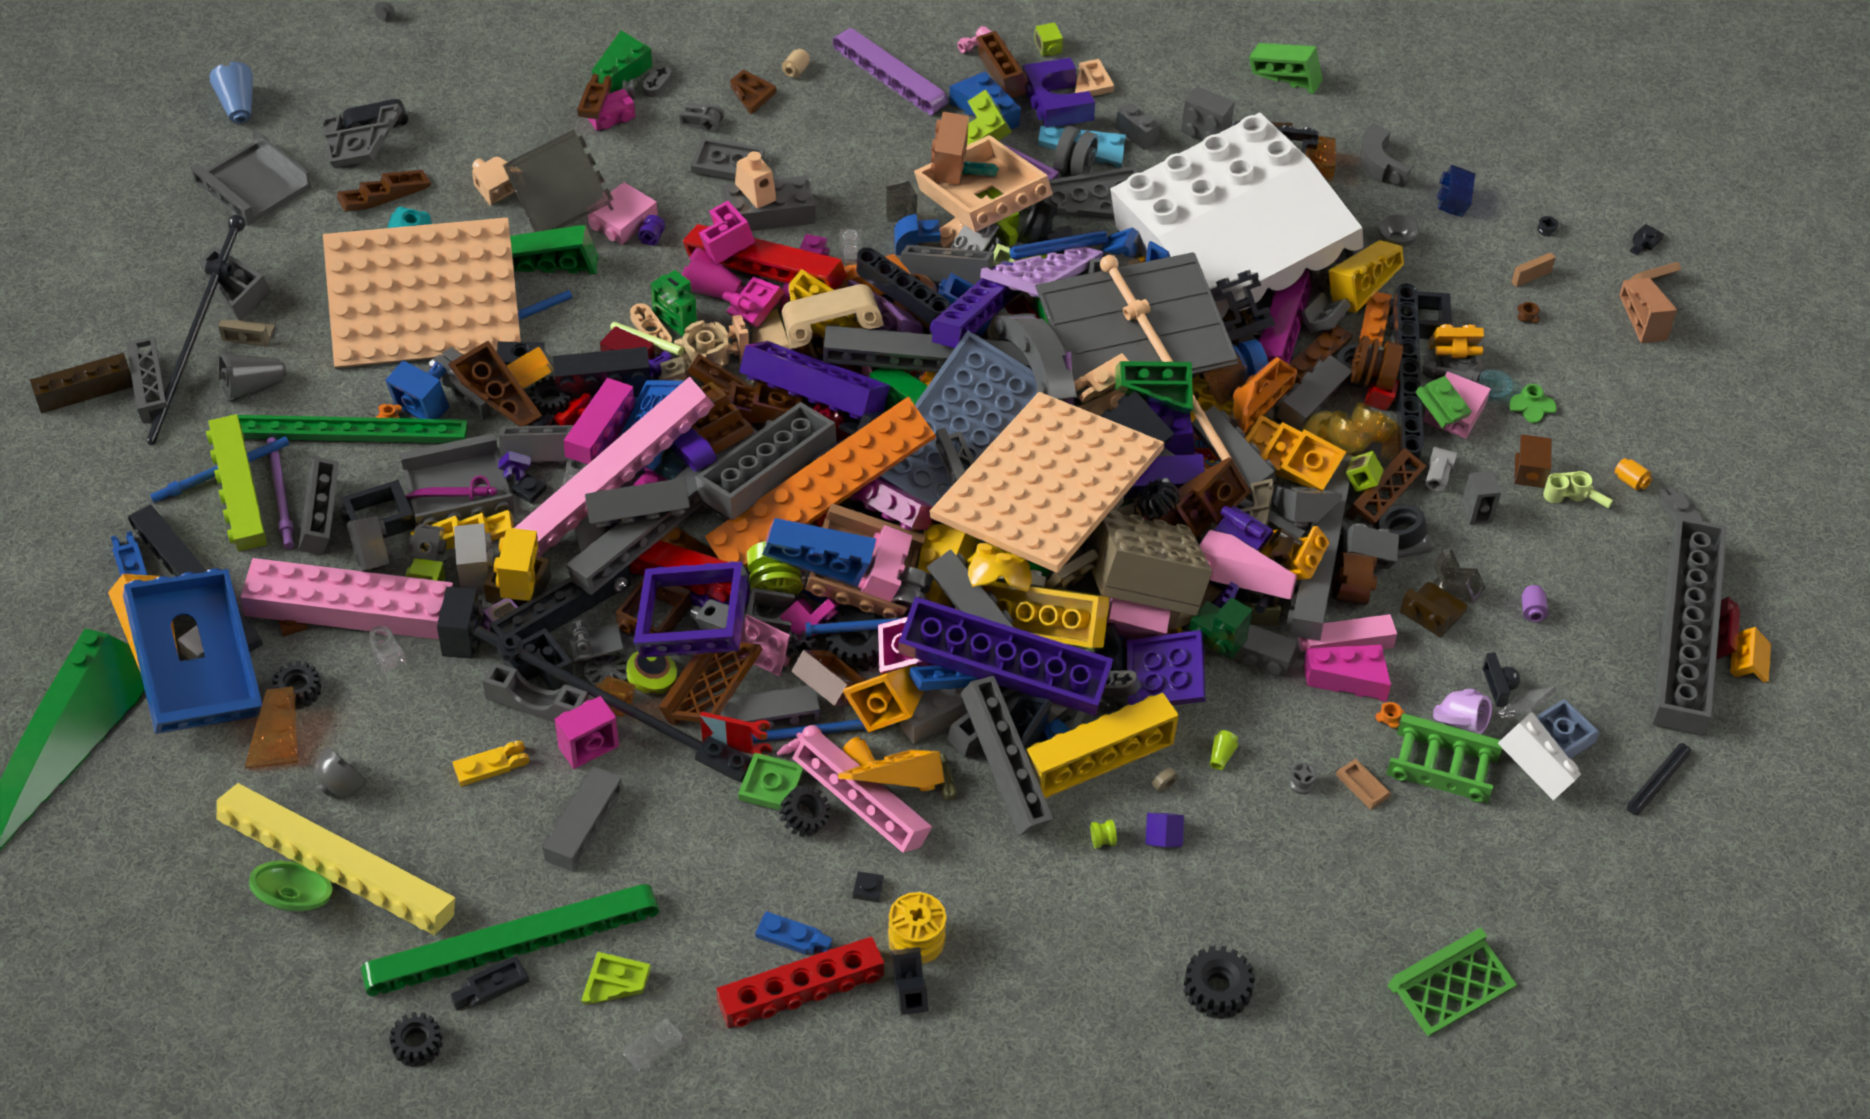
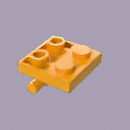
M1450 324L1441 325L1428 340L1429 349H1435L1436 355H1451L1452 358L1482 356L1483 347L1477 345L1484 337V328H1476V325H1464L1462 328H1454Z

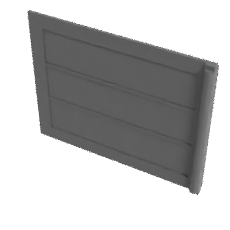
M1194 252L1117 268L1135 299L1140 301L1146 299L1148 301L1151 311L1145 315L1173 362H1192V375L1225 367L1232 368L1238 366V358ZM1099 271L1035 285L1051 329L1058 337L1064 351L1071 352L1074 381L1121 353L1128 361L1162 362L1138 320L1132 319L1128 321L1125 318L1123 308L1128 306L1109 273ZM1088 385L1076 391L1077 399L1089 388Z

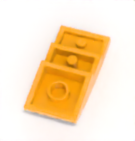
M1260 415L1245 439L1249 444L1254 443L1261 452L1260 456L1264 461L1268 459L1276 468L1275 475L1309 488H1317L1322 492L1346 454V451L1305 429L1303 432H1300L1283 422L1279 425Z

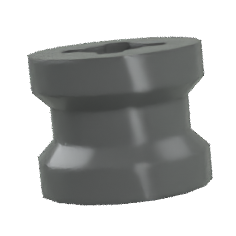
M1306 762L1295 764L1290 773L1289 786L1295 793L1308 794L1314 789L1317 771L1311 764Z

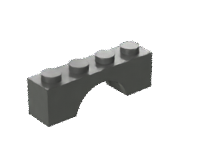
M493 662L482 681L485 699L554 722L555 718L559 717L562 713L571 711L589 700L588 692L568 685H563L561 689L555 691L536 687L523 678L517 669Z

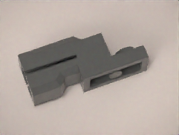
M451 347L444 351L442 355L439 354L429 363V368L435 362H439V364L441 363L447 369V373L440 379L443 386H451L452 395L482 420L489 417V404L463 386L448 366V363L463 354L454 347Z

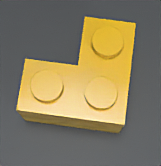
M507 528L505 537L500 538L499 552L501 554L500 558H495L494 572L497 573L496 587L500 588L501 598L531 600L535 585L534 563L539 546L537 531Z

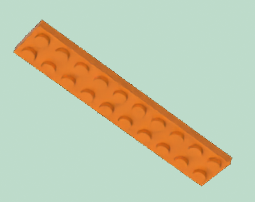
M908 396L762 496L755 505L734 520L729 519L714 529L705 538L720 560L743 562L744 567L747 568V551L755 544L766 541L774 518L807 525L811 524L827 513L832 503L840 504L935 439L936 435Z

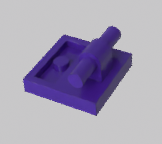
M1234 505L1231 508L1227 506L1222 508L1221 515L1224 518L1214 530L1234 535L1259 552L1274 534L1271 528Z

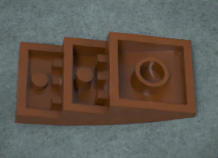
M757 381L756 388L732 383L731 390L720 388L727 394L730 402L739 409L742 417L748 423L767 422V420L774 421L798 403H802L803 395H790L788 390L784 388H771L767 386V382Z
M713 382L701 387V390L715 406L710 409L706 416L698 419L691 425V428L709 443L715 454L754 433L751 424L742 417L739 409L730 402L725 392Z
M1228 457L1178 489L1180 503L1175 505L1174 511L1168 512V516L1162 515L1159 520L1173 526L1177 524L1185 525L1191 529L1195 538H1197L1212 522L1217 525L1224 518L1221 515V510L1224 506L1231 508L1234 505L1237 507L1251 490L1232 458ZM1147 516L1148 520H1150V521H1153L1154 519H1157L1156 517L1150 519V518Z

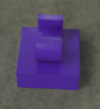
M508 451L498 461V469L504 471V478H508L512 473H515L516 481L518 482L524 477V471L531 465V457Z

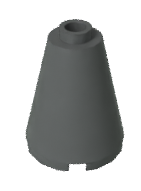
M221 354L218 358V375L224 384L221 390L227 401L235 400L283 381V377L287 375L285 363H281L278 358Z

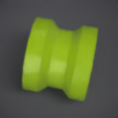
M1112 819L1106 820L1102 824L1091 822L1090 833L1095 849L1101 848L1102 845L1106 844L1109 846L1117 845V833Z

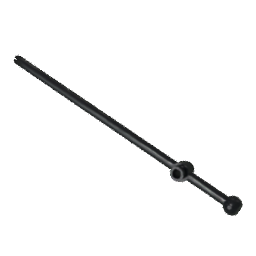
M232 215L228 219L229 231L218 259L206 262L205 273L211 275L167 385L165 391L167 407L158 409L146 438L148 445H154L219 280L220 278L230 277L232 274V265L226 262L238 232L243 231L246 227V221L240 215Z

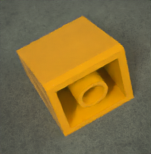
M916 664L844 688L843 693L868 732L912 717L924 691H919L909 677L911 667H917Z

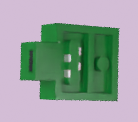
M673 270L669 274L662 275L650 283L652 310L659 320L683 337L685 329L692 323L697 322L696 298L691 293V282L679 272Z

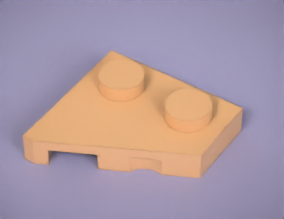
M1099 59L1079 64L1075 93L1089 91L1091 96L1114 92V84Z
M735 315L732 316V325L729 326V332H733L730 339H735L732 345L737 347V352L734 353V356L739 355L741 364L745 345H749L748 330L744 329L745 323L742 316Z

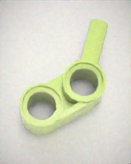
M1583 471L1553 473L1549 475L1543 492L1544 498L1551 503H1560L1565 497L1578 502L1590 498L1609 508L1613 502L1612 499L1593 489L1591 485L1592 477Z

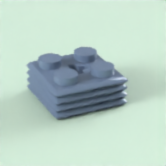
M1566 699L1561 700L1536 716L1569 759L1596 743L1600 733Z

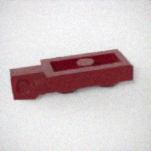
M1729 596L1721 600L1716 659L1737 651L1740 609L1738 603H1735Z

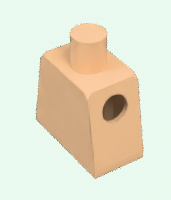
M750 152L748 157L737 162L735 185L758 209L776 201L772 170L761 159V154L759 152Z
M494 157L487 162L479 158L472 165L474 185L490 205L524 187L523 172L500 157Z

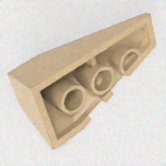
M777 309L771 310L758 328L753 327L751 344L770 341L791 349ZM752 381L753 386H756L757 381Z

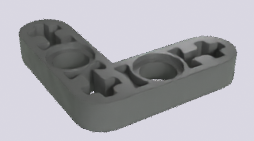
M1129 670L1110 671L1107 680L1110 683L1105 686L1102 697L1131 696L1138 692L1141 683L1136 673ZM1074 710L1061 722L1071 731L1081 725L1085 713Z

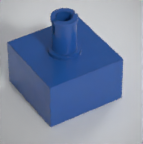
M403 360L385 380L394 404L400 405L403 411L418 419H440L450 407L440 382L441 377L447 373V369L441 363L439 364V362H435L426 373Z

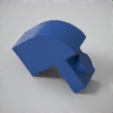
M916 214L902 218L894 228L895 254L901 255V252L907 245L918 246V243L940 242L939 220L917 221Z

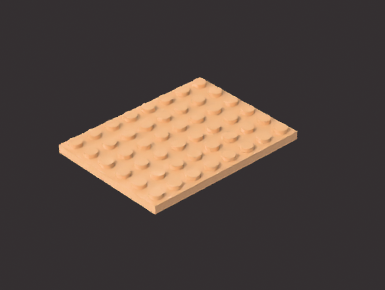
M508 218L323 234L335 369L398 363L403 360L406 362L430 360L439 354L442 355L444 351L451 347H454L464 355L488 340L496 352L498 341L521 342Z
M1038 392L930 510V518L1058 573L1163 451L1164 442Z

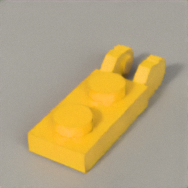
M523 741L510 742L504 747L501 746L453 761V768L460 787L510 772L511 769L528 764L530 762L528 754L521 753L525 750Z

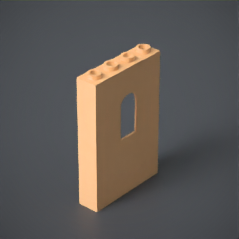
M990 135L967 146L965 161L996 164L999 171L995 177L962 174L960 185L934 181V172H930L931 163L914 171L919 189L974 232L1053 195L1048 176ZM992 186L1003 193V195L986 203L976 196V194Z

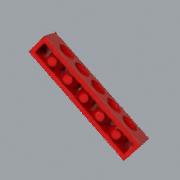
M873 936L717 987V1002L727 1027L735 1026L740 1028L760 1017L767 1019L774 1016L778 1011L787 1008L794 1010L805 1002L811 1000L821 1001L827 998L829 994L838 991L848 992L858 984L864 982L868 984L874 983L884 976V961ZM850 966H857L858 968H856V969H851V968H849V967H850ZM830 974L832 977L827 978L823 977V975ZM799 983H805V984H807V985H805V986H798L797 984H799ZM780 992V994L778 995H772L770 993ZM748 1000L754 1001V1003L746 1004L744 1002Z

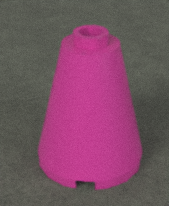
M698 247L690 256L689 260L691 262L688 267L685 266L682 275L691 282V292L723 299L725 292L740 294L745 288L742 286L743 281L721 263L716 264L706 251Z

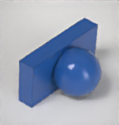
M1132 227L1107 236L1108 241L1103 244L1100 250L1103 252V257L1118 255L1124 260L1132 259L1137 254L1138 248L1134 240L1138 231Z

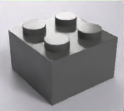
M1196 86L1185 100L1181 132L1203 141L1210 135L1219 134L1230 128L1235 101Z

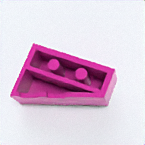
M1382 645L1307 648L1303 664L1307 686L1335 692L1340 690L1355 693V696L1363 697L1364 695L1387 702L1391 683Z

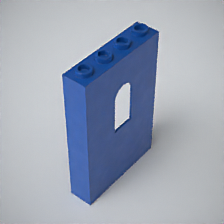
M214 568L203 573L187 572L176 577L160 576L154 580H134L124 584L123 600L155 734L260 716L263 705L228 569L220 570ZM188 615L196 621L204 658L179 661L171 629V622L176 616Z

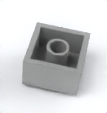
M484 523L454 526L456 565L460 587L477 589V593H484V583L492 569L490 567H493L494 563L491 534L485 533Z

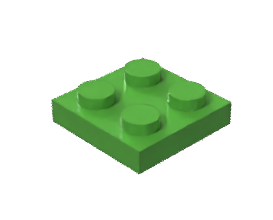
M754 753L739 790L738 800L779 810L782 807L780 804L791 790L799 786L804 768L798 763Z

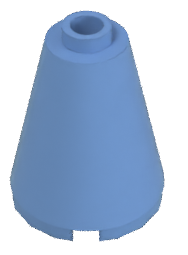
M230 62V66L223 67V64L218 65L210 73V84L230 121L237 124L245 123L251 117L253 73L251 68L240 62Z

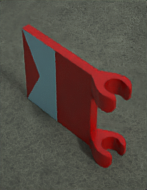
M701 711L700 722L703 743L707 736H710L739 752L752 755L754 753L761 754L763 751L772 752V747L768 743L753 745V735L760 740L767 739L768 733L760 730H770L771 724L769 721L748 722Z

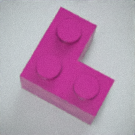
M729 201L709 211L714 225L699 232L706 253L716 264L755 243L748 222Z

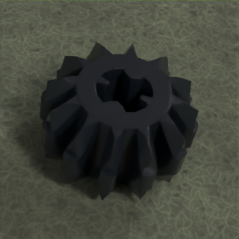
M1158 477L1153 482L1149 480L1147 486H1142V491L1137 494V502L1141 511L1150 519L1154 517L1160 519L1162 515L1168 516V512L1175 510V505L1180 503V494L1177 487L1168 478L1160 479Z

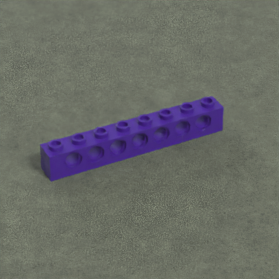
M1004 260L1001 261V262L998 264V265L1004 264V265H1006V266H1013V263H1012V262H1008V261H1004ZM982 278L932 321L930 326L932 342L956 348L967 331L975 334L1022 290L1014 291L1006 285Z

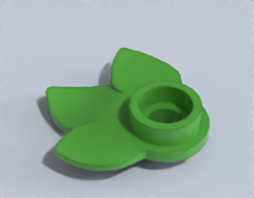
M1528 384L1522 389L1521 394L1514 395L1511 398L1509 404L1510 411L1522 412L1525 419L1530 423L1540 422L1544 412H1556L1555 402L1551 398L1544 396L1543 389L1537 384Z

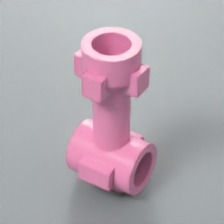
M982 26L977 30L975 37L960 39L957 43L959 51L961 53L973 51V46L977 45L976 37L992 31Z

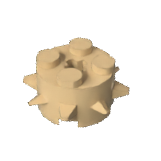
M704 320L692 323L685 329L683 338L677 339L674 344L684 348L682 356L688 367L692 364L698 353L717 365L724 367L729 362V354L737 352V347L728 341L733 332H727L725 327L718 322H715V325L713 322L704 324Z

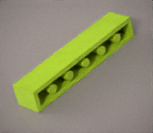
M238 415L208 420L210 430L206 431L209 445L213 444L214 450H210L213 464H218V469L214 470L217 484L222 483L223 489L218 491L221 503H226L227 509L223 510L226 524L230 523L231 529L227 530L230 544L235 543L238 551L266 546L267 540Z

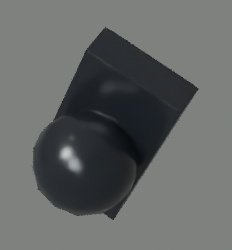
M1042 200L1035 203L1018 239L1028 244L1040 242L1038 236L1052 231V220L1058 208Z
M1496 652L1487 653L1482 670L1495 705L1497 707L1507 706L1510 691L1516 689L1520 684V674L1513 667L1506 666L1501 668Z

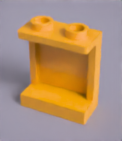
M1318 526L1312 527L1308 537L1298 538L1302 541V545L1293 557L1290 567L1287 568L1297 575L1296 580L1312 578L1330 543ZM1269 539L1260 553L1270 559L1272 547L1269 546Z

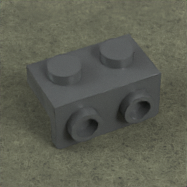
M1321 292L1301 312V315L1310 333L1319 330L1326 332L1336 327V323L1345 316V312L1351 305L1348 298L1328 303L1324 292Z

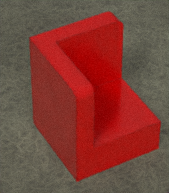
M1395 380L1391 392L1375 387V381H1372L1369 385L1364 404L1386 411L1395 398L1399 380Z

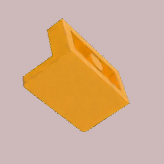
M540 347L535 348L507 365L523 389L554 371Z
M1756 627L1739 632L1737 651L1732 653L1730 672L1735 677L1754 672L1762 682H1768L1771 643Z

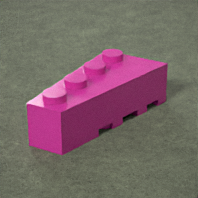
M609 378L605 380L564 439L565 457L589 464L619 437L635 405L636 398L633 395V386Z

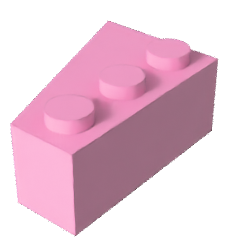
M884 525L881 532H876L873 537L876 538L871 562L868 566L867 574L863 575L858 588H861L863 593L891 602L901 585L899 577L904 572L905 565L903 564L908 556L912 535Z

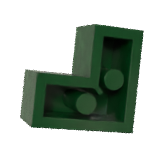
M1230 598L1222 608L1207 601L1198 611L1197 616L1191 619L1189 632L1201 630L1206 646L1212 648L1216 653L1232 659L1247 641L1253 609L1233 598Z

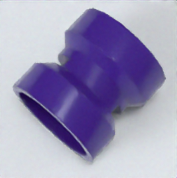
M657 215L646 216L643 226L638 232L639 240L643 244L657 245L666 227L664 220Z

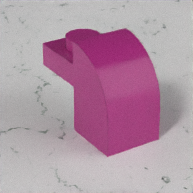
M803 598L790 606L780 618L783 621L792 622L790 629L794 633L801 635L803 630L806 631V622H811V625L826 624L824 620L826 622L830 621L838 613L836 609L841 604L829 598L814 611Z

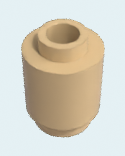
M803 49L794 50L782 63L783 72L789 77L798 78L809 65V54Z

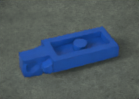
M767 911L755 933V937L805 955L807 953L813 954L814 950L823 953L832 948V938L823 935L822 931L815 927Z

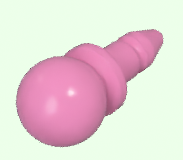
M815 725L805 727L802 733L796 734L797 739L783 745L777 752V755L784 756L792 751H796L803 737L821 734L820 728Z

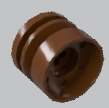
M1364 335L1354 353L1351 366V383L1358 384L1361 375H1364L1363 386H1367L1371 377H1374L1375 387L1391 392L1398 374L1403 345L1387 341L1383 350H1379V339L1375 338L1370 348V337Z

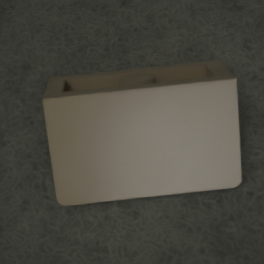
M221 319L218 325L222 341L267 347L274 331V325L233 319Z

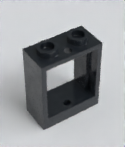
M1417 291L1419 309L1438 310V321L1419 319L1420 339H1430L1441 325H1452L1450 293ZM1390 298L1389 312H1393V298ZM1393 315L1390 316V328H1394Z
M399 480L342 497L344 507L340 508L344 522L358 520L355 511L390 500L394 501L398 514L378 520L384 521L387 534L382 535L383 539L415 529L416 527L413 512Z

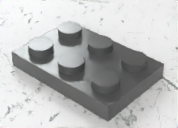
M702 137L691 164V172L735 180L737 162L748 157L750 152H759L763 160L765 148Z

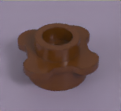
M1524 302L1518 305L1519 315L1517 318L1519 321H1532L1533 323L1540 321L1538 316L1540 309L1537 304Z

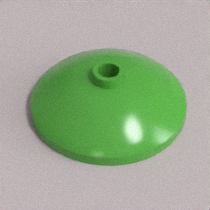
M292 861L263 863L251 872L249 878V887L260 901L275 909L286 912H306L317 909L326 904L332 894V884L328 878Z

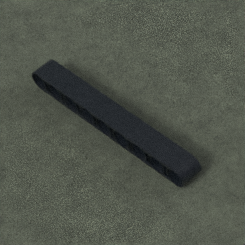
M1402 283L1397 287L1393 302L1394 343L1403 345L1401 362L1396 377L1399 380L1396 392L1398 454L1405 448L1416 458L1420 459L1424 439L1422 400L1416 394L1418 387L1421 386L1418 293L1414 285Z
M151 504L128 515L132 528L138 530L137 534L146 545H150L149 549L159 560H163L161 563L171 575L174 574L176 577L187 572L195 574L206 572V569ZM239 610L250 653L262 646L263 642L256 629Z

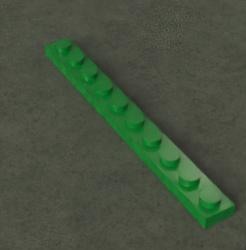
M238 415L244 439H268L275 437L278 440L286 436L288 440L449 443L466 439L468 430L467 420Z

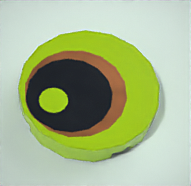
M636 651L629 658L626 667L628 681L634 684V688L647 694L649 692L662 694L670 690L677 676L676 664L670 656L641 658L638 651Z

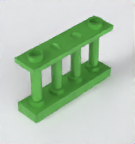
M1403 713L1397 735L1404 737L1399 759L1390 758L1386 775L1392 776L1398 781L1406 780L1468 797L1474 802L1488 803L1493 785L1486 784L1485 781L1490 761L1498 763L1502 747L1498 742L1501 740ZM1415 740L1429 744L1424 766L1409 762ZM1440 747L1454 750L1449 773L1434 769ZM1465 754L1480 758L1475 780L1460 776Z

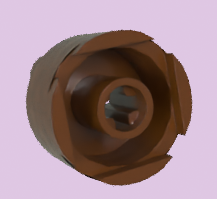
M1341 551L1337 556L1334 568H1337L1336 576H1332V598L1339 601L1368 605L1370 590L1375 591L1377 585V576H1373L1377 557Z

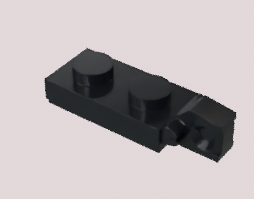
M514 956L466 978V982L461 985V989L450 994L451 1002L456 1011L468 1005H471V1007L481 1005L528 983L529 976L518 957Z

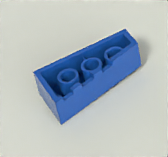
M774 518L768 531L762 555L857 587L870 565L876 538Z

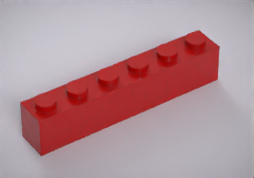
M659 540L628 566L629 571L633 574L644 576L645 569L728 562ZM732 582L681 586L696 594L708 595V597L715 598L720 602H730Z

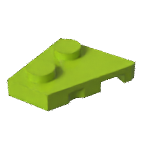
M597 952L581 1000L582 1004L588 1005L643 994L651 965Z

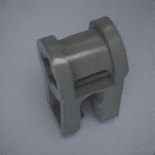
M687 102L685 111L681 112L679 117L681 125L714 133L718 129V122L722 121L725 113L721 107L715 104Z

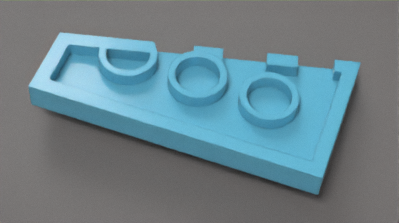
M1041 126L1038 145L1056 150L1058 141L1065 128H1045V126ZM1089 131L1099 136L1096 162L1102 164L1106 162L1113 164L1116 168H1122L1126 135Z

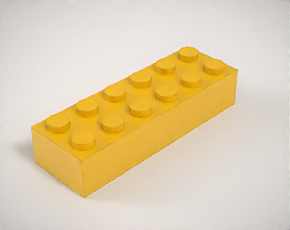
M997 580L993 584L981 586L986 593L988 591L993 593L999 602L996 606L1001 612L1006 610L1014 620L1012 623L1014 628L1064 644L1089 648H1103L1110 597L1031 585L1028 592L1013 588L1007 582Z
M1164 693L1148 696L1139 703L1124 706L1117 712L1110 715L1105 714L1098 718V720L1088 724H1081L1069 732L1059 733L1052 739L1042 743H1035L1026 749L1027 757L1044 798L1173 745L1179 715Z

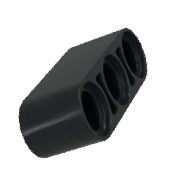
M391 99L349 108L344 111L342 118L346 129L376 124L380 107L399 104L402 112L392 127L395 128L398 125H406L408 115L401 100Z

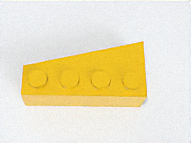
M1379 240L1329 270L1332 302L1348 298L1351 307L1347 311L1357 313L1404 265L1402 246Z

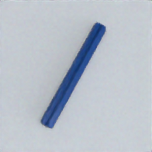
M1098 231L1014 246L1010 248L1009 253L1011 259L1015 260L1082 246L1104 244L1108 241V237L1105 231Z

